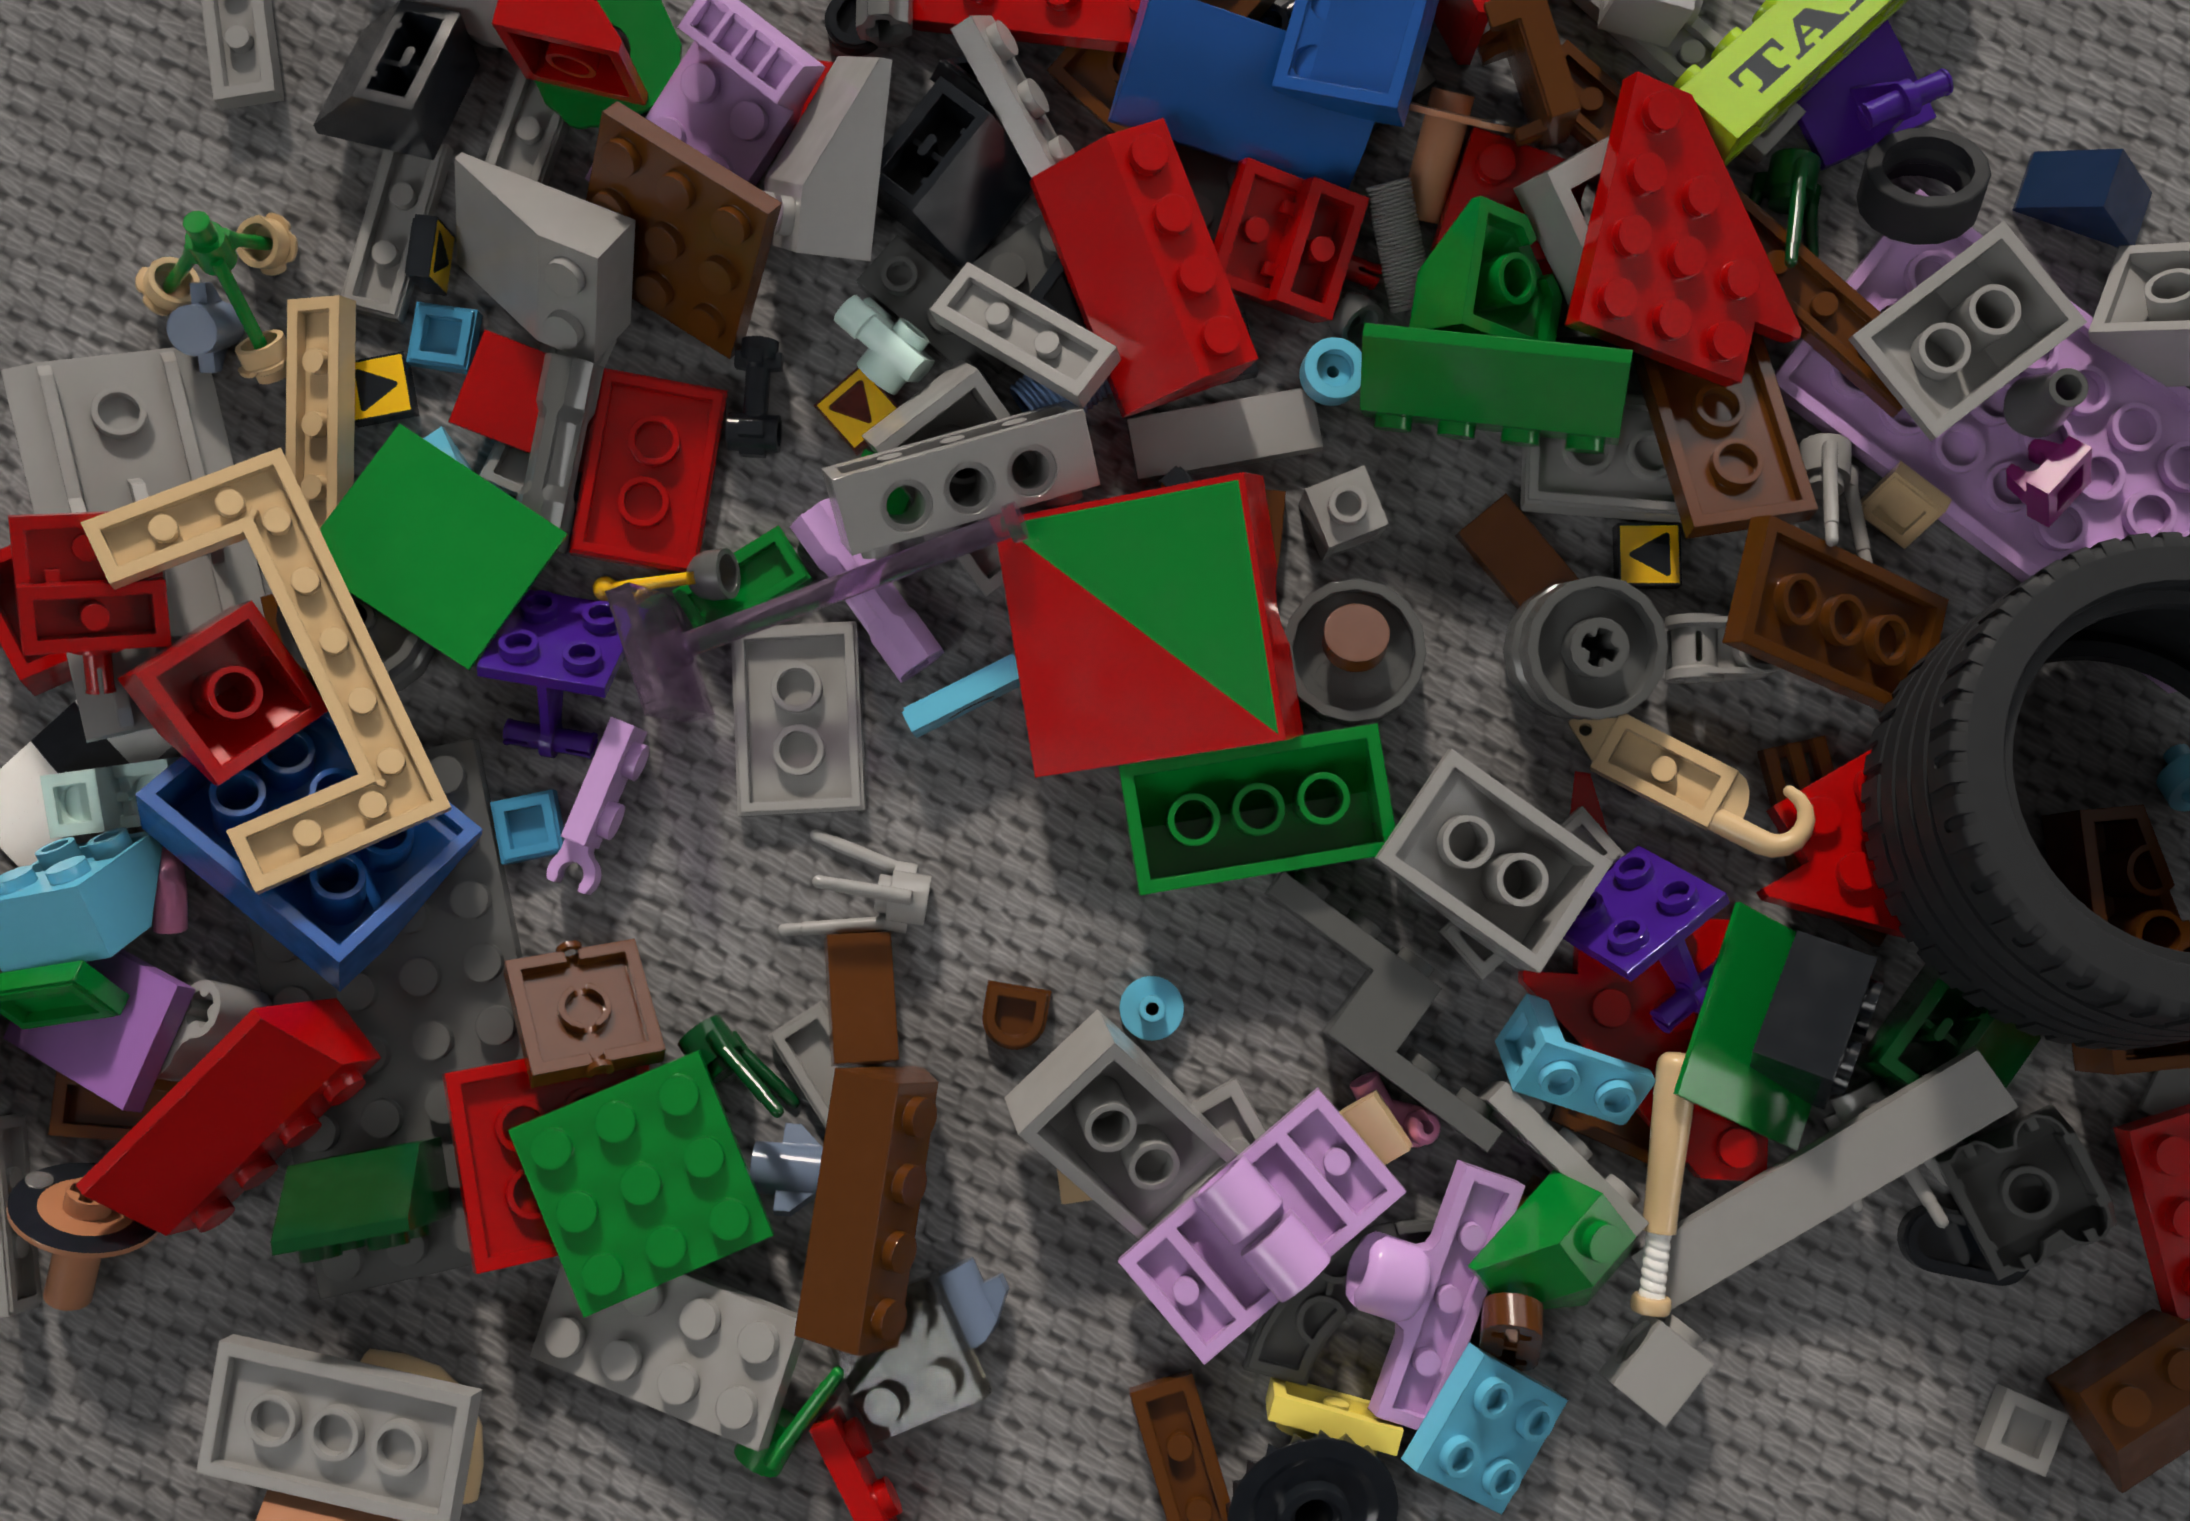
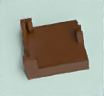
M1490 0L1485 2L1483 8L1490 30L1481 36L1477 50L1482 66L1504 58L1508 59L1528 124L1515 129L1513 137L1516 146L1521 147L1534 143L1536 148L1543 150L1567 142L1580 112L1581 105L1547 0Z

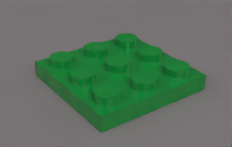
M700 1049L508 1130L583 1318L774 1235L773 1228Z

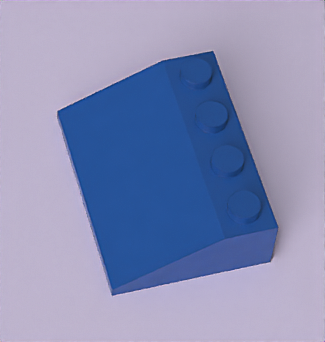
M329 711L219 786H215L184 756H181L135 794L141 827L145 832L339 992L391 944L481 837L483 832L480 826L450 803L452 810L259 895L255 893L226 830L358 775Z

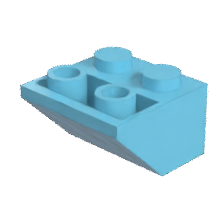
M120 827L101 833L86 843L77 844L73 837L54 841L35 852L37 861L33 864L15 868L1 874V971L9 972L80 960L88 962L111 958L152 925L163 846L145 831L129 834L126 827Z

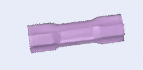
M829 498L818 502L792 523L790 528L819 569L829 577L870 635L873 645L901 683L915 676L944 653L942 647L917 612L908 606L876 559H863L861 553L852 556L841 543Z

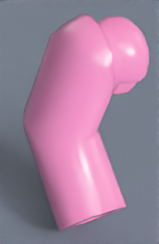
M163 846L152 918L153 931L158 934H177L188 929V893L184 863Z
M1378 1072L1366 1073L1351 1082L1350 1089L1356 1100L1361 1099L1376 1089L1378 1090L1412 1142V1147L1420 1148L1424 1145L1432 1144L1438 1138L1441 1128L1438 1117L1421 1106L1393 1100Z

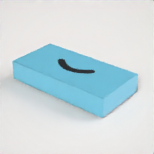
M1012 653L904 707L902 714L914 736L918 738L1020 687L1015 655Z

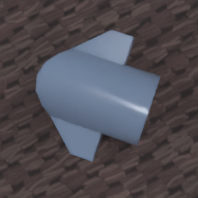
M212 282L189 283L192 304L179 306L170 314L167 320V334L177 350L186 355L198 356L200 373L220 372L223 368L227 349L240 340L244 334V328L232 305L222 301Z
M785 1123L783 1143L756 1141L754 1144L750 1174L758 1194L775 1195L773 1212L776 1216L791 1217L814 1200L816 1196L823 1147L802 1124Z
M970 1257L937 1272L926 1280L936 1301L935 1304L919 1312L926 1328L954 1340L959 1346L966 1349L977 1348L995 1331L1000 1322L1009 1291V1285L1003 1273L984 1281L974 1258Z

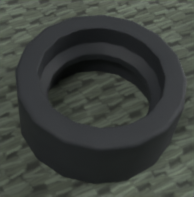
M1930 127L1907 128L1888 134L1872 146L1866 159L1856 196L1859 214L1873 230L1889 239L1912 245L1940 244L1958 238L1975 224L1991 177L1988 158L1974 142L1955 132ZM1901 176H1924L1943 182L1950 186L1955 193L1945 196H1921L1906 192L1894 185L1890 180Z

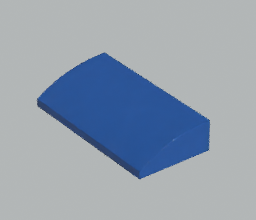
M1141 0L1108 118L1109 122L1127 128L1164 118L1172 140L1176 144L1237 164L1239 160L1249 157L1302 179L1315 176L1345 189H1348L1352 182L1375 121L1321 108L1274 91L1272 82L1287 31L1198 0Z
M1295 0L1272 82L1273 90L1291 98L1338 113L1404 127L1439 0Z

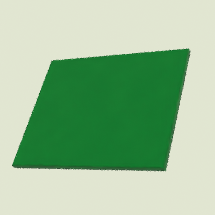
M400 423L320 528L322 536L351 594L469 671L568 537V533Z
M1736 902L1673 1094L1787 1148L1798 1151L1812 1105L1750 1067L1754 1045L1796 931L1741 902Z

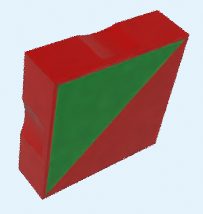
M1248 472L1234 473L993 520L1035 778L1284 741L1304 735L1290 643L1282 627L1277 607L1276 575L1278 567L1262 475Z

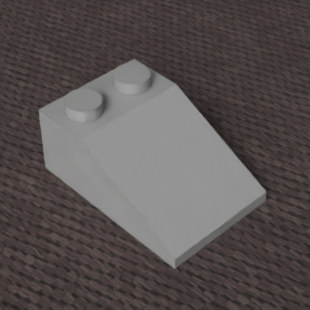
M838 56L765 176L764 192L782 202L771 245L796 253L871 261L892 59Z
M461 152L454 158L457 264L537 341L595 363L631 323L636 220Z
M2002 221L1852 335L1848 340L1928 439L1932 441L2086 324L2087 321L2005 221Z
M960 360L865 432L862 437L874 453H879L1011 415L979 370ZM1034 450L1025 451L1016 457L1012 465L1014 480L1026 479L1033 473L1037 463ZM964 468L955 473L949 486L951 497H963L972 491L976 483L974 468ZM900 486L911 502L914 503L915 490L913 486ZM1045 501L1022 507V512L1027 514L1074 504L1047 506ZM985 518L962 524L961 533L942 541L982 593L988 596L1003 584L994 524L986 523Z
M1452 748L1446 751L1374 858L1466 934L1513 967L1537 973L1542 971L1613 863Z
M1098 1009L1004 1097L1018 1135L1139 1240L1239 1155L1141 1048Z

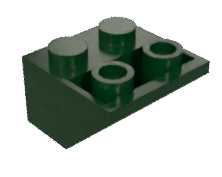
M1925 964L1856 1061L1859 1067L1873 1077H1876L1892 1091L1897 1092L1975 1045L2001 1083L2007 1088L2041 1040L2040 1035L2032 1036L2017 1030L2016 1024L2012 1022L2004 1024L1989 1016L1988 1009L1984 1007L1977 1008L1962 998V991L1958 988L1951 989L1938 977L1940 972L1934 966L1928 967ZM1973 1134L1963 1139L1962 1141L1968 1142L1973 1136Z
M441 1137L319 1158L287 1166L270 1241L272 1256L298 1251L300 1263H309L341 1256L343 1251L367 1246L368 1251L396 1247L410 1243V1239L432 1234V1222L453 1215Z

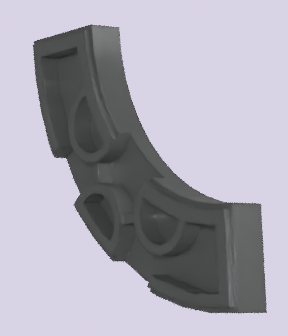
M1436 1218L1400 1219L1373 1225L1359 1232L1331 1256V1260L1325 1269L1303 1290L1283 1303L1279 1301L1262 1315L1250 1340L1242 1365L1243 1370L1307 1386L1312 1368L1325 1343L1338 1326L1347 1319V1315L1357 1308L1350 1303L1346 1296L1345 1280L1350 1258L1359 1241L1367 1234L1377 1231L1414 1244L1422 1243L1431 1234Z

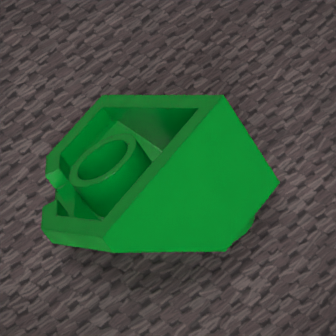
M1483 196L1472 198L1418 270L1409 327L1556 342L1563 296L1553 273L1542 274L1530 246L1537 240L1528 216Z
M1552 1170L1472 1260L1468 1268L1490 1294L1505 1292L1528 1295L1539 1300L1543 1304L1544 1309L1584 1306L1588 1304L1627 1259L1635 1242L1636 1235L1603 1193L1558 1171Z

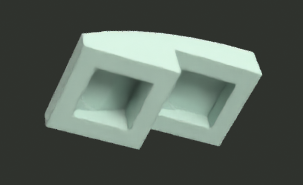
M180 757L40 776L50 839L106 832L120 827L132 828L141 826L135 794Z

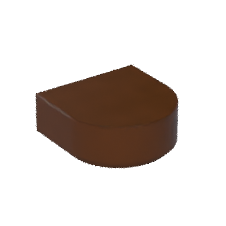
M988 980L982 1020L989 1038L1000 1047L1011 1050L1023 1049L1035 1043L1046 1027L1052 990Z

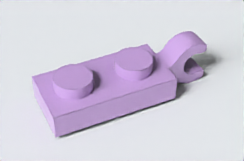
M610 717L562 831L561 837L565 838L558 854L551 859L546 873L548 880L560 883L567 867L577 863L583 869V879L579 884L578 892L591 895L599 886L601 868L595 858L594 851L595 848L599 849L603 838L611 840L619 829L625 812V806L618 803L628 779L632 781L638 779L648 759L649 746L643 744L647 734L646 731Z

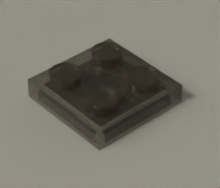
M939 1270L908 1282L905 1301L907 1318L904 1329L900 1334L898 1348L862 1356H855L831 1348L838 1366L844 1370L843 1377L873 1444L980 1402L992 1392L974 1348H970L939 1279L941 1275Z

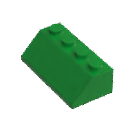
M1364 323L1360 411L1365 417L1375 418L1373 428L1384 431L1410 433L1412 423L1438 425L1436 435L1446 438L1474 440L1476 430L1501 432L1500 442L1509 445L1538 447L1540 437L1566 440L1565 450L1604 454L1605 444L1618 446L1633 350Z
M1378 723L1301 735L1284 741L1118 765L1127 831L1139 895L1376 857L1395 829Z

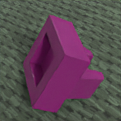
M2068 436L2062 444L2043 439L2032 440L2028 445V459L2040 465L2035 471H2025L2014 464H2010L2006 468V485L2008 489L2027 506L2028 517L2048 528L2091 483L2092 447L2071 436Z

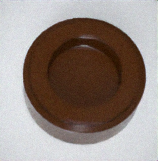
M1355 603L1341 606L1334 610L1325 622L1322 637L1323 651L1328 660L1342 670L1349 672L1370 670L1377 666L1386 654L1390 638L1389 625L1379 611L1368 605Z

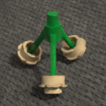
M203 211L188 213L183 219L186 235L183 254L180 259L174 257L159 258L152 261L150 267H142L136 275L135 286L143 294L142 300L144 305L160 316H168L179 306L192 304L189 283L200 282L198 274L193 269V266L198 264L200 269L206 274L217 276L248 335V338L240 342L235 348V353L242 365L238 368L239 374L244 378L256 377L259 384H271L286 378L287 339L283 331L278 329L261 331L231 270L237 263L238 253L245 264L253 268H260L261 272L265 275L276 276L285 272L287 269L286 264L293 262L298 252V241L296 236L290 231V223L279 214L268 213L266 217L256 215L244 220L238 227L237 232L222 228L218 223L211 221L209 216Z

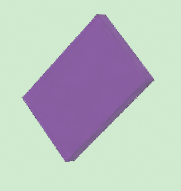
M121 949L111 958L86 962L130 995L121 1015L24 1030L10 1021L3 1039L121 1110L141 1113L196 989Z

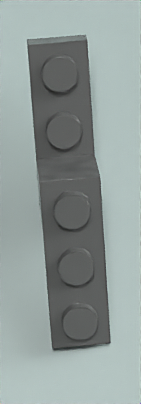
M1299 870L1293 878L1286 872L1279 873L1264 894L1366 969L1322 1032L1371 1069L1378 1072L1379 1075L1422 1107L1431 1111L1441 1121L1476 1147L1488 1153L1503 1132L1488 1120L1494 1109L1464 1087H1461L1455 1096L1435 1081L1441 1070L1415 1050L1409 1048L1403 1057L1397 1053L1399 1047L1442 990L1440 986L1429 979L1435 969L1405 947H1402L1396 955L1376 940L1382 930L1361 913L1351 908L1344 916L1327 904L1324 900L1330 894V891L1305 872Z

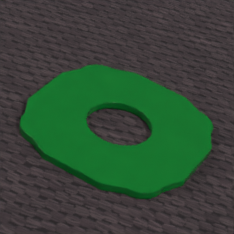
M597 0L613 27L623 32L629 40L630 58L649 94L646 106L535 81L546 106L561 116L567 125L575 129L599 128L602 111L616 101H619L638 114L649 111L682 58V44L661 0Z

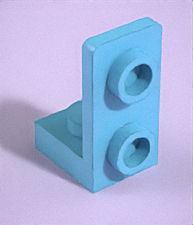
M1527 993L1495 1040L1513 1091L1618 1125H1624L1628 1122L1655 1084V1078L1650 1069L1566 1042L1549 1001Z

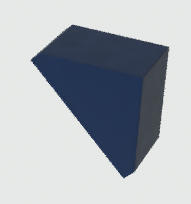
M2124 149L2036 151L2030 156L2012 211L2119 248V246L2135 245L2152 192Z

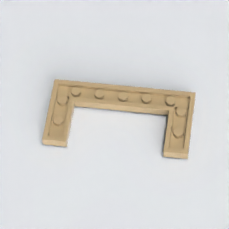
M281 447L80 522L105 576L114 590L247 539L357 770L358 775L226 830L255 893L259 895L452 810Z

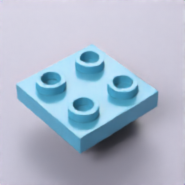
M1468 1343L1401 1459L1417 1473L1502 1515L1512 1496L1518 1490L1524 1475L1545 1439L1551 1433L1556 1420L1568 1400L1534 1378Z

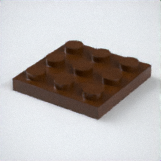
M616 101L602 111L586 201L636 220L632 299L723 356L731 359L735 355V350L740 351L741 339L747 335L782 202L619 101Z

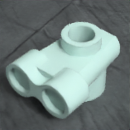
M853 295L838 309L834 316V322L851 337L859 339L868 347L856 363L858 368L877 386L892 395H896L906 382L918 383L935 363V360L924 351L930 342L929 339L916 326L904 318L900 317L894 323L891 320V315L871 297L862 300L859 296Z

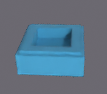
M417 301L406 362L412 367L467 374L478 347L483 315L475 309Z
M551 789L490 802L502 865H510L558 854L565 838L561 837L564 826L556 790Z

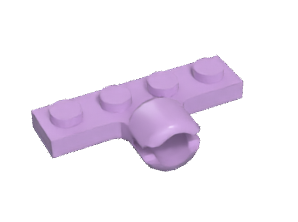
M1457 1160L1432 1232L1425 1242L1414 1244L1375 1231L1364 1236L1355 1247L1346 1272L1345 1292L1348 1300L1359 1311L1395 1323V1334L1368 1409L1376 1417L1418 1430L1467 1347L1480 1314L1483 1300L1488 1291L1468 1268V1265L1517 1211L1525 1189V1185Z

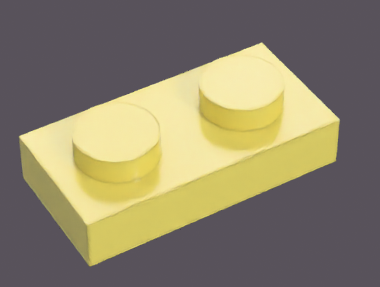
M1271 1377L1265 1398L1268 1421L1275 1422L1276 1427L1282 1432L1291 1436L1295 1433L1303 1439L1313 1438L1314 1433L1318 1434L1320 1429L1330 1438L1339 1439L1344 1434H1347L1357 1445L1361 1447L1370 1446L1375 1455L1379 1451L1397 1456L1404 1433L1403 1426L1376 1417L1368 1409L1370 1400L1309 1383L1305 1386Z

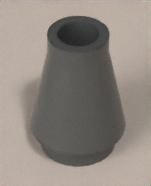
M2064 368L2054 373L2026 376L2017 380L2008 389L2004 399L2003 411L2006 422L2014 431L2028 437L2041 438L2053 434L2063 425L2074 408L2087 397L2089 390L2087 379L2076 369Z

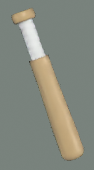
M1665 1052L1659 1056L1656 1064L1643 1217L1649 1224L1643 1229L1646 1234L1642 1258L1643 1265L1641 1268L1642 1276L1640 1278L1641 1286L1639 1291L1632 1293L1630 1299V1307L1634 1312L1650 1317H1667L1672 1308L1671 1299L1665 1295V1284L1667 1283V1272L1669 1269L1670 1240L1672 1235L1677 1234L1681 1192L1694 1103L1673 1094L1686 1053Z

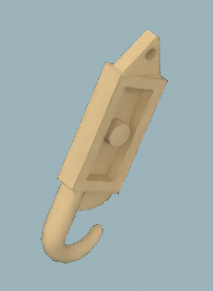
M1628 714L1619 715L1618 718L1600 720L1571 719L1569 721V727L1592 761L1590 766L1592 772L1706 831L1708 829L1754 854L1770 858L1789 856L1803 848L1812 836L1816 821L1813 806L1807 796L1792 785L1785 786L1783 794L1794 804L1797 811V820L1788 832L1773 834L1743 819L1749 805L1750 790L1747 779L1739 773V770ZM1584 726L1592 729V732L1587 736L1580 733V729Z

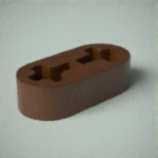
M1503 1292L1486 1296L1482 1303L1478 1348L1521 1372L1534 1369L1538 1365L1543 1341V1304L1536 1298L1518 1293Z

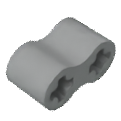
M199 980L191 985V987L196 989L157 1078L179 1082L253 1008L272 1006L268 995L259 990L212 980Z

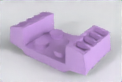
M696 0L677 27L692 38L694 42L645 118L756 186L792 132L794 125L801 118L803 105L823 73L825 66L740 0ZM592 165L585 178L588 182L590 181Z

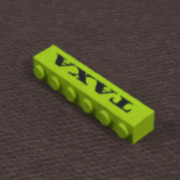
M1765 0L1753 16V24L1744 32L1739 27L1733 28L1716 46L1710 57L1712 60L1702 69L1696 64L1690 66L1673 86L1693 95L1725 166H1727L1908 0Z

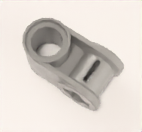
M1685 613L1665 617V629L1671 631L1672 668L1665 671V681L1668 683L1705 684L1720 681H1755L1764 679L1781 670V668L1770 663H1757L1751 659L1749 654L1723 644L1722 641L1728 616L1713 613Z

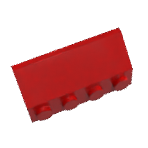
M1164 118L1105 135L1031 178L1029 181L1087 330L1115 345L1118 349L1121 361L1107 377V381L1122 418L1232 381L1259 359Z
M337 998L253 1008L76 1184V1187L83 1196L165 1236L195 1228L201 1233L209 1231L233 1214L235 1206L232 1203L244 1191L262 1184L277 1171L278 1165L275 1161L287 1149L307 1141L321 1128L322 1123L319 1121V1118L331 1106L347 1101L363 1088L366 1081L362 1076L382 1057Z

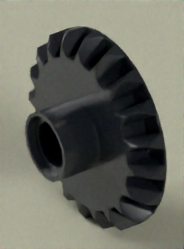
M1320 1429L1316 1437L1311 1439H1303L1294 1433L1291 1443L1280 1448H1276L1269 1443L1266 1456L1261 1460H1247L1246 1474L1241 1480L1233 1481V1496L1231 1502L1225 1505L1228 1521H1397L1398 1495L1385 1462L1377 1458L1370 1446L1361 1447L1357 1445L1347 1434H1344L1339 1439L1330 1438Z

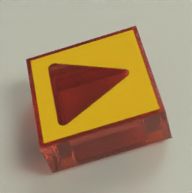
M858 367L813 405L821 417L856 456L869 446L862 435L898 408L886 392L872 382Z

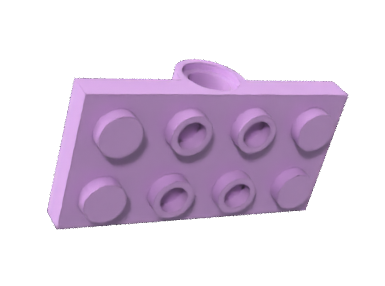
M1317 1087L1119 1257L1118 1263L1205 1365L1279 1301L1283 1303L1310 1284L1329 1264L1331 1256L1402 1197L1406 1190Z

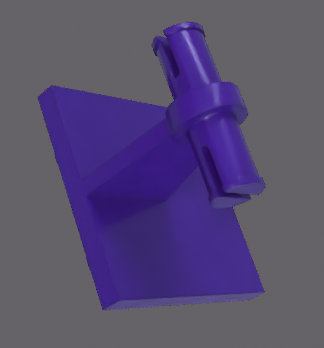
M1886 20L1796 102L1806 111L1797 123L1811 151L1820 157V169L1822 171L1870 150L1872 146L1888 134L1907 128H1919L1931 123L1937 116L1930 102L1950 95L1954 89L1953 80L1950 73L1944 68L1918 80L1889 21Z
M528 590L487 646L476 666L477 676L537 686L540 724L508 718L503 729V744L538 749L541 757L555 758L558 753L592 760L598 746V734L562 727L563 692L568 691L606 698L641 623L642 608L618 605L609 601H594L553 594L544 590Z
M1638 845L1608 869L1563 937V940L1630 982L1659 960L1675 985L1676 992L1657 1008L1652 1009L1650 1015L1653 1016L1652 1020L1663 1032L1671 1033L1677 1025L1693 1012L1700 1013L1717 961L1716 958L1714 962L1698 974L1685 938L1727 906L1730 901L1727 893Z

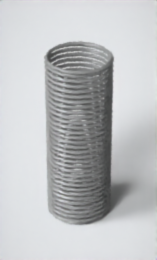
M1410 177L1365 188V192L1369 193L1366 197H1370L1369 201H1371L1368 205H1371L1369 209H1372L1369 212L1373 213L1370 216L1374 217L1371 220L1374 221L1372 225H1375L1372 228L1376 229L1373 232L1376 233L1374 236L1377 237L1375 240L1378 245L1376 247L1378 248L1377 252H1379L1378 256H1383L1379 260H1383L1380 264H1384L1381 265V268H1384L1381 271L1385 272L1382 275L1385 276L1383 279L1386 280L1384 281L1386 284L1384 287L1387 288L1385 291L1387 292L1388 303H1391L1389 304V307H1392L1389 309L1391 313L1412 310L1415 292L1414 285H1416V282L1413 281L1417 280L1418 270L1427 259L1424 257L1426 255L1424 253L1425 249H1423L1425 246L1422 245L1424 243L1420 233L1422 230L1419 229L1421 226H1419L1420 222L1416 213L1418 210H1416L1417 206H1415L1416 202L1413 197L1415 194L1412 193L1414 190H1412L1413 186H1411Z

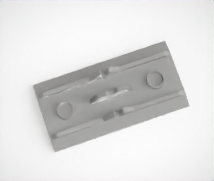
M164 348L35 362L1 370L34 514L112 511L234 465L212 373H200L198 356L186 355L176 348ZM247 539L163 571V578L166 580L172 643L227 608L252 600L265 618L260 597L265 596L257 559ZM167 646L124 649L120 652L112 653L117 692L104 694L101 668H98L99 695L85 694L86 683L83 655L66 653L87 743L154 728L117 678Z

